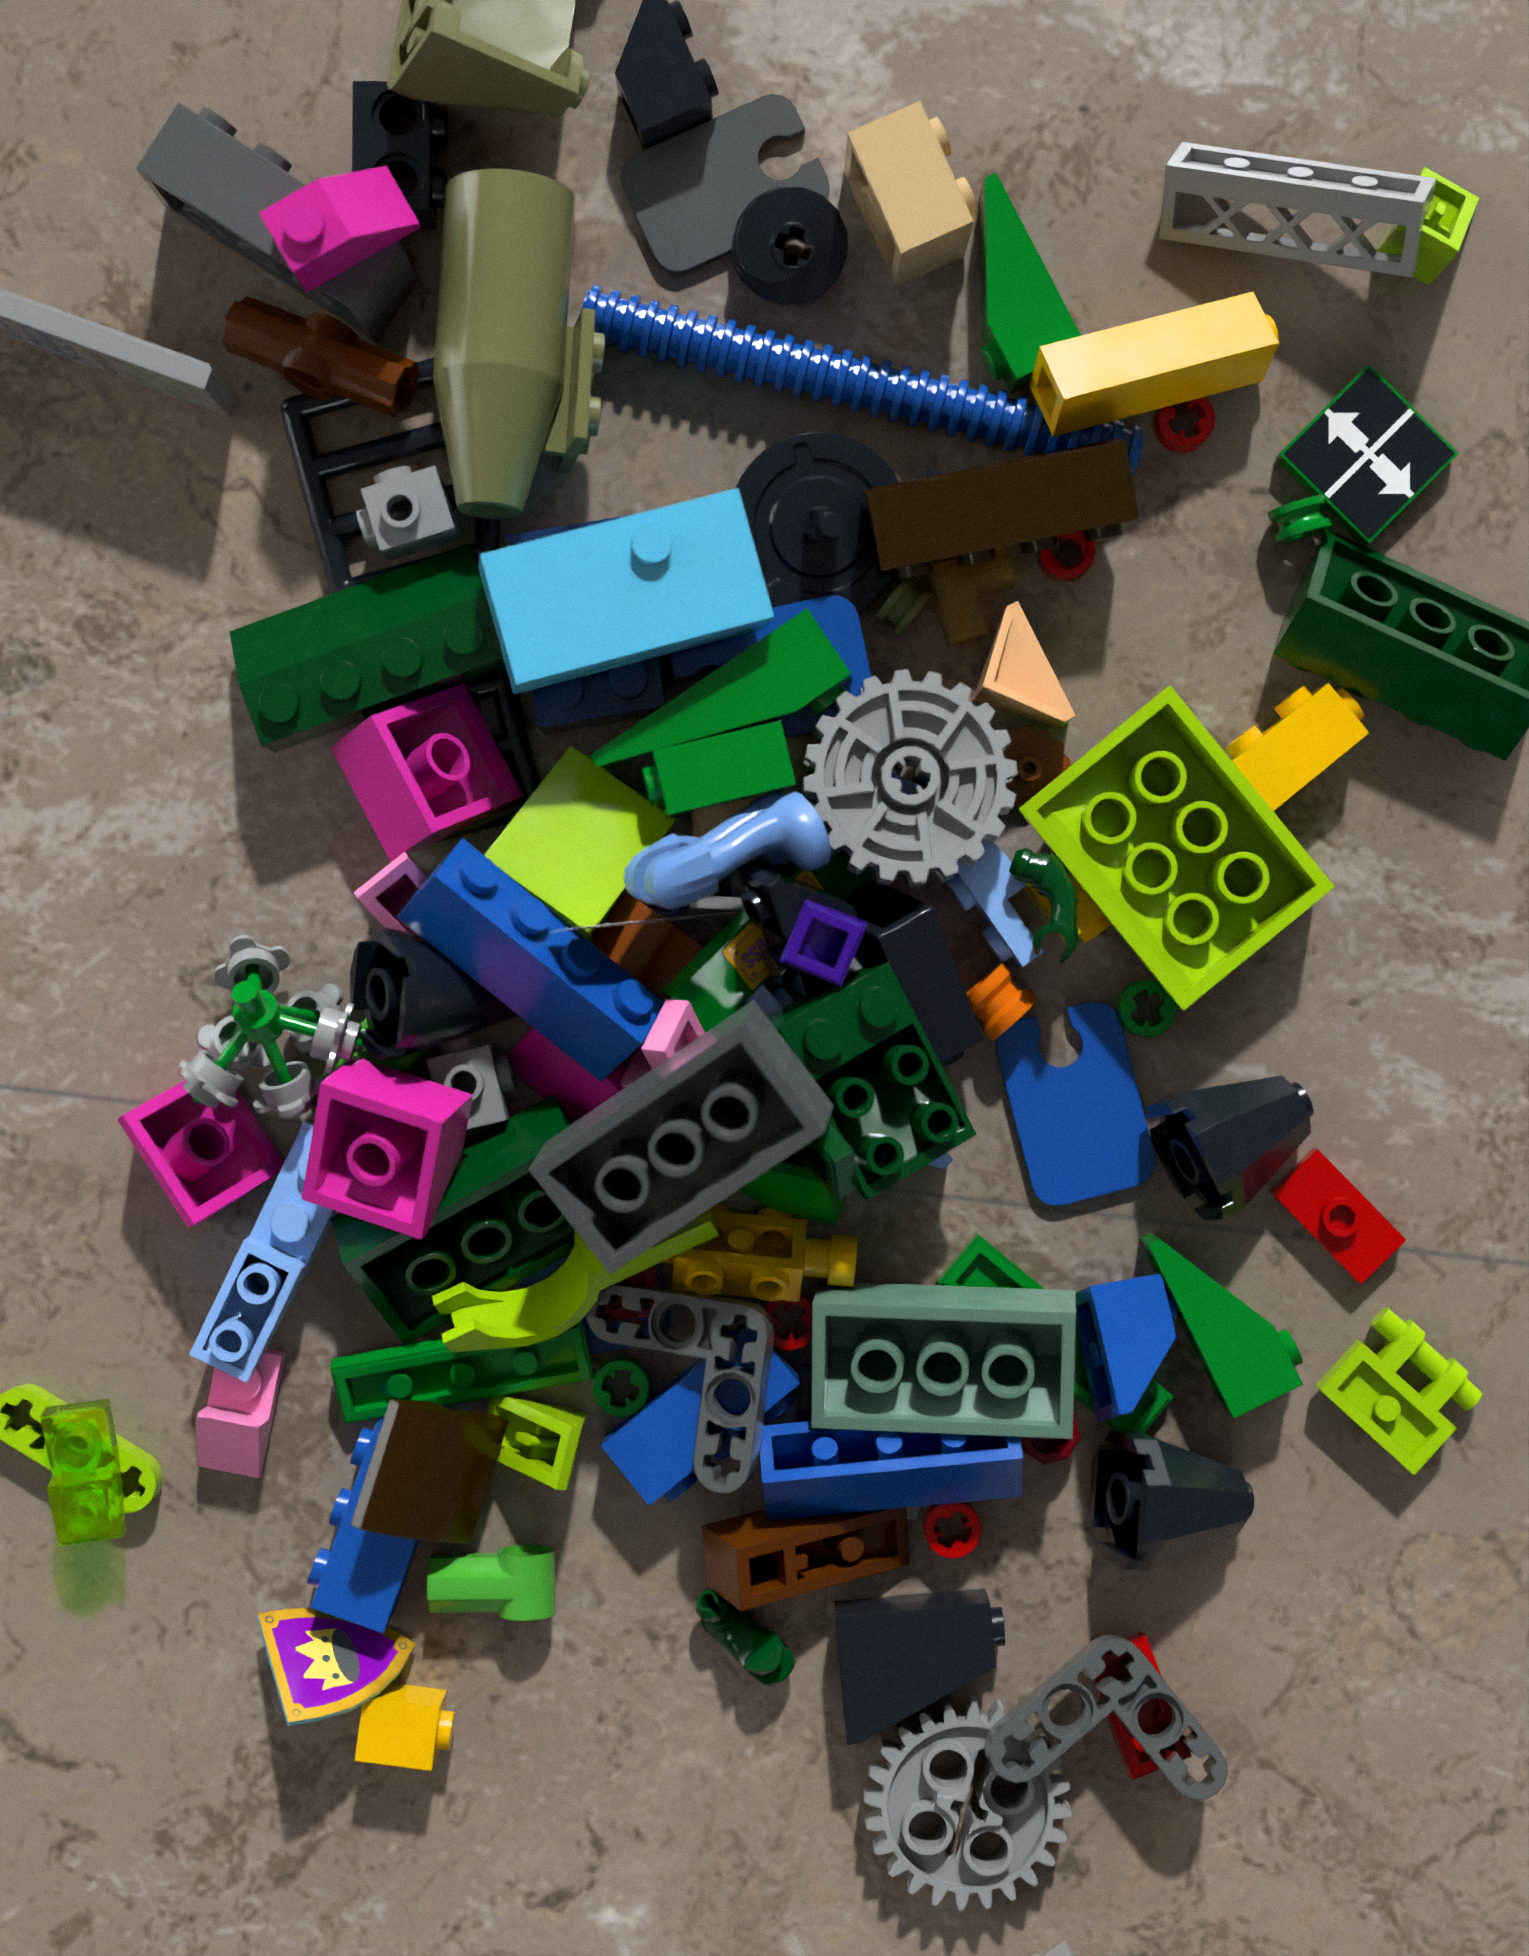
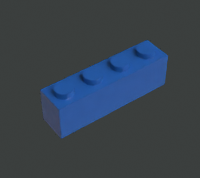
M463 838L427 877L397 917L601 1082L643 1043L664 1004L661 999L576 930L550 933L572 927Z
M811 1421L763 1425L760 1462L767 1521L1022 1497L1023 1454L1020 1437L811 1428Z

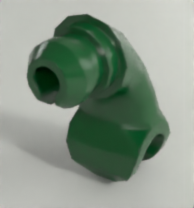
M1027 848L1017 850L1009 872L1014 879L1028 882L1031 884L1030 887L1038 889V894L1045 896L1052 908L1051 918L1048 923L1039 928L1035 933L1032 942L1036 955H1039L1044 937L1049 933L1058 932L1063 935L1067 943L1066 950L1061 955L1059 963H1063L1070 958L1078 945L1077 891L1063 863L1054 852L1051 855L1042 852L1040 855Z
M712 1589L705 1590L699 1595L696 1600L695 1609L701 1618V1625L704 1630L715 1638L751 1676L762 1685L772 1687L777 1686L788 1677L795 1666L796 1659L790 1648L774 1631L767 1630L746 1611H740Z

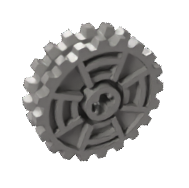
M896 670L891 682L884 685L876 676H872L863 680L858 697L845 691L835 700L836 705L833 707L835 718L822 715L818 721L813 736L820 744H808L803 767L812 771L813 774L803 777V783L801 784L802 795L807 800L814 801V809L822 819L829 837L831 857L841 852L849 858L846 870L859 876L865 869L875 872L876 885L889 887L895 877H902L905 879L908 889L922 888L923 883L927 881V876L934 874L939 882L943 883L952 879L959 872V861L969 868L973 866L986 853L981 841L993 844L1005 828V824L997 816L1007 815L1009 809L1014 807L1016 794L1006 789V784L1011 783L1012 778L1018 774L1017 761L1004 759L1003 755L1006 747L1011 743L1007 729L994 731L989 723L995 714L994 709L987 702L977 707L970 703L968 700L971 688L961 682L952 690L942 687L941 674L928 671L923 682L912 681L908 670ZM904 766L915 768V779L925 783V789L923 790L917 785L912 795L900 792L902 787L901 781L891 777L892 771L894 770L897 775H900Z

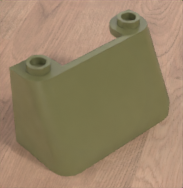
M402 0L388 73V90L412 100L561 116L568 107L576 109L583 100L590 78L589 71L583 69L584 58L582 53L569 48L576 0Z

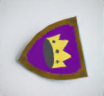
M290 1608L257 1614L258 1624L287 1726L320 1721L344 1714L376 1697L399 1675L416 1643L387 1626L384 1633H380L313 1608Z

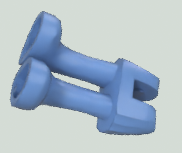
M778 789L754 799L748 806L700 838L677 836L672 833L643 849L631 859L625 868L624 883L630 895L641 902L658 904L672 910L718 892V881L748 860L761 854L773 865H782L792 861L801 870L811 871L829 864L831 846L824 823L811 803L796 791L785 795L783 791Z

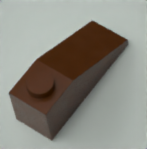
M907 1508L767 1521L766 1510H761L702 1525L706 1585L740 1611L910 1565Z

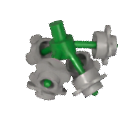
M250 935L236 936L229 943L230 954L226 962L215 969L217 984L222 988H230L232 991V998L235 1002L233 1015L225 1017L216 1026L207 1024L200 1029L197 1035V1044L204 1050H199L192 1062L182 1059L179 1063V1066L182 1068L180 1073L187 1079L183 1084V1088L192 1095L193 1101L196 1103H204L209 1107L216 1108L221 1101L235 1108L238 1104V1101L234 1098L236 1096L235 1091L244 1080L239 1073L250 1068L262 1070L270 1063L272 1069L266 1072L258 1083L263 1095L258 1097L253 1103L256 1112L274 1111L278 1112V1115L285 1119L300 1116L314 1106V1096L319 1094L320 1083L326 1079V1076L321 1075L312 1078L307 1064L301 1061L285 1063L276 1039L281 1036L284 1029L287 1030L293 1038L297 1050L310 1053V1057L326 1061L325 1073L332 1074L335 1065L339 1063L340 1059L351 1061L355 1049H359L362 1046V1039L359 1037L362 1024L351 1021L355 1004L348 1002L345 1011L342 1012L340 1004L343 1001V991L338 985L331 983L324 984L318 992L308 990L297 992L289 1000L287 1006L278 1004L273 993L279 985V971L286 969L290 964L288 951L282 946L270 948L256 943Z

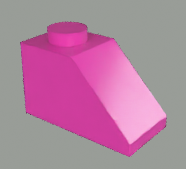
M387 166L317 179L259 212L282 255L306 293L421 228L420 223Z

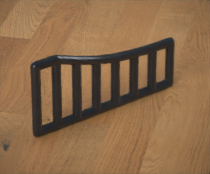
M434 357L416 362L420 371L416 389L433 385ZM305 393L288 397L281 403L280 413L330 594L445 553L441 552L352 577L342 541L363 535L357 519L356 511L358 510L335 516L326 480L445 447L441 421L318 455L309 419L361 404L336 394L330 400H321ZM453 484L446 485L452 508L456 510ZM478 517L475 519V543L470 545L478 565L480 554L499 549L500 519ZM507 669L467 682L465 686L473 701L493 696L501 733L492 737L503 758L508 759L511 773L523 797L439 842L510 823L541 784L528 740L519 695L513 694Z

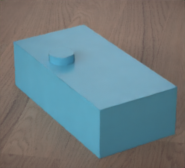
M739 488L479 555L478 569L514 695L761 630L774 618Z

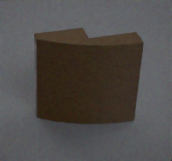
M390 1399L350 1525L359 1530L402 1538L436 1542L471 1543L509 1420L491 1412L449 1410L432 1401Z

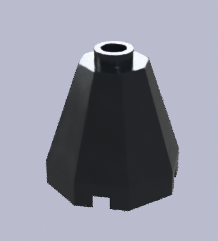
M1283 1075L1168 1094L1147 1105L1148 1118L1159 1116L1160 1124L1149 1129L1152 1145L1177 1192L1184 1199L1195 1193L1204 1204L1194 1210L1203 1220H1223L1245 1208L1310 1135V1117L1314 1112L1312 1102L1303 1087L1296 1082L1290 1083Z
M1111 1429L1105 1440L1113 1443V1446L1110 1450L1098 1449L1092 1459L1089 1515L1092 1526L1105 1527L1109 1542H1097L1101 1557L1122 1569L1148 1570L1236 1536L1253 1513V1489L1245 1481L1241 1470L1139 1431Z

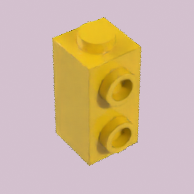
M1327 683L1311 693L1305 685H1302L1274 708L1281 718L1261 733L1253 725L1225 748L1233 763L1273 811L1369 734L1360 722L1365 717L1363 710L1356 700L1344 689L1339 688L1335 691Z

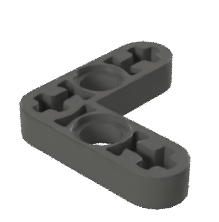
M628 1282L615 1283L600 1290L597 1302L587 1313V1322L590 1329L599 1339L614 1344L706 1358L694 1451V1471L699 1482L708 1490L716 1493H730L747 1484L754 1476L758 1465L771 1367L774 1323L769 1313L760 1305L748 1301L700 1295ZM619 1296H621L623 1308L642 1312L650 1309L649 1299L655 1301L648 1321L629 1320L620 1323L618 1329L615 1328V1318L605 1315V1306L617 1302ZM674 1304L687 1306L696 1318L695 1332L688 1340L680 1341L673 1338L665 1328L664 1318L666 1312ZM742 1315L747 1317V1327L757 1330V1340L745 1343L741 1363L755 1362L754 1371L743 1366L722 1367V1359L730 1361L737 1357L738 1338L728 1334V1325L740 1322ZM647 1325L650 1336L644 1334ZM726 1379L741 1381L750 1392L751 1402L749 1408L742 1415L727 1413L718 1401L720 1385ZM714 1423L724 1428L746 1427L747 1429L746 1435L738 1433L731 1438L730 1456L735 1460H740L741 1468L730 1472L727 1478L721 1476V1466L711 1461V1455H715L724 1449L727 1431L715 1432Z
M1115 1634L1102 1635L1091 1641L994 1724L987 1733L984 1744L985 1756L996 1773L1005 1780L1014 1783L1027 1782L1038 1776L1108 1714L1113 1712L1167 1781L1185 1797L1202 1800L1214 1796L1224 1786L1228 1774L1227 1762L1221 1750L1140 1649L1126 1638ZM1111 1651L1117 1656H1121L1126 1652L1128 1657L1122 1663L1126 1675L1119 1681L1111 1675L1105 1676L1094 1687L1103 1693L1104 1696L1096 1702L1091 1692L1078 1682L1075 1677L1083 1670L1085 1676L1093 1681L1106 1668L1104 1661L1101 1659L1105 1652ZM1069 1689L1078 1693L1082 1703V1710L1075 1722L1070 1725L1060 1726L1051 1721L1048 1715V1704L1055 1693ZM1159 1698L1165 1700L1171 1710L1169 1725L1158 1734L1144 1733L1138 1724L1140 1708L1150 1699ZM1034 1712L1040 1725L1055 1738L1046 1745L1044 1739L1036 1735L1024 1747L1026 1754L1029 1756L1025 1763L1019 1765L1016 1761L1010 1759L1002 1764L1001 1759L1007 1753L1002 1742L1010 1735L1019 1741L1024 1740L1036 1730L1026 1721V1718ZM1186 1727H1188L1190 1734L1182 1736ZM1180 1739L1184 1746L1198 1758L1208 1755L1209 1758L1203 1764L1204 1771L1207 1773L1204 1780L1198 1782L1191 1776L1183 1780L1181 1777L1188 1768L1177 1752L1169 1746ZM1169 1747L1166 1750L1164 1756L1162 1757L1159 1751L1161 1749Z

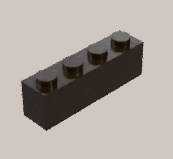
M1118 438L864 490L878 567L881 571L893 569L895 579L910 578L933 572L931 561L954 556L957 557L958 566L988 562L996 559L995 548L1020 543L1022 553L1056 548L1060 546L1058 535L1084 530L1085 540L1108 538L1124 533L1122 522L1139 519L1126 440Z

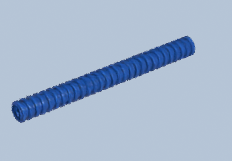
M594 284L591 290L587 291L582 308L596 310L594 332L605 335V348H609L611 343L619 344L620 352L628 353L630 348L638 349L639 357L647 358L649 353L657 354L658 361L666 363L669 358L677 359L678 367L685 368L688 363L696 364L697 372L705 373L707 367L716 369L715 375L717 377L724 378L726 372L735 374V381L740 383L744 382L745 377L754 379V386L762 388L765 382L774 384L773 391L779 393L786 387L793 389L792 395L794 397L800 398L803 392L812 394V401L820 403L822 397L832 399L831 406L837 408L840 407L841 402L851 404L850 411L858 413L860 407L870 409L869 415L876 418L879 416V412L889 414V421L896 423L898 418L902 417L909 419L908 426L916 427L918 422L928 424L927 431L936 432L937 427L947 429V436L955 437L956 432L966 434V441L974 442L976 437L985 439V446L993 447L995 442L1004 444L1005 451L1012 452L1014 447L1024 449V456H1032L1034 452L1046 453L1118 438L1126 440L1132 477L1136 472L1143 449L1145 433H1143V426L1135 424L1132 429L1124 428L1123 420H1115L1113 424L1104 423L1053 437L1038 403L1036 402V405L1027 403L1026 395L1019 394L1015 400L1007 397V390L999 389L996 395L988 393L987 385L980 384L978 390L969 388L968 380L961 379L959 385L949 383L950 376L942 374L940 380L930 378L929 370L922 369L920 375L910 373V365L903 364L901 370L891 368L892 361L884 359L882 365L872 363L873 357L871 355L864 354L862 360L853 358V351L845 349L843 355L833 353L834 346L826 344L823 350L814 348L815 342L813 340L807 339L804 345L795 343V336L787 334L785 340L776 338V331L768 329L766 334L763 335L756 333L757 327L749 324L746 330L737 328V321L729 319L726 325L720 324L716 315L710 314L707 320L699 318V312L691 309L688 315L681 314L677 305L671 304L669 309L666 310L660 308V301L652 299L649 305L641 303V297L633 294L629 300L623 299L621 291L615 289L608 295L603 293L602 286Z

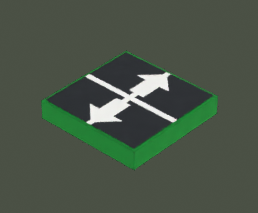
M1368 364L1275 459L1312 496L1323 495L1325 499L1323 507L1363 546H1366L1459 453Z

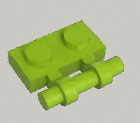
M1385 1307L1371 1322V1326L1387 1340L1379 1353L1376 1355L1363 1342L1356 1339L1314 1386L1406 1470L1415 1475L1457 1429L1439 1412L1441 1407L1451 1398L1463 1410L1468 1411L1479 1402L1483 1393L1467 1379L1468 1370L1455 1358L1446 1360L1424 1340L1426 1336L1425 1331L1412 1319L1403 1321L1389 1307ZM1407 1359L1429 1378L1427 1385L1419 1393L1396 1373Z

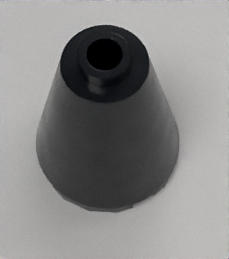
M390 928L371 929L367 932L372 936L371 940L359 941L354 950L350 970L351 1003L355 1004L354 1010H364L368 1029H361L359 1037L362 1039V1043L370 1055L381 1060L400 1058L520 1017L416 933Z

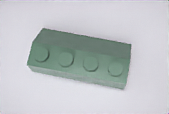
M819 1281L813 1300L811 1428L1073 1439L1076 1330L1075 1290L854 1282L853 1287L827 1285V1281Z

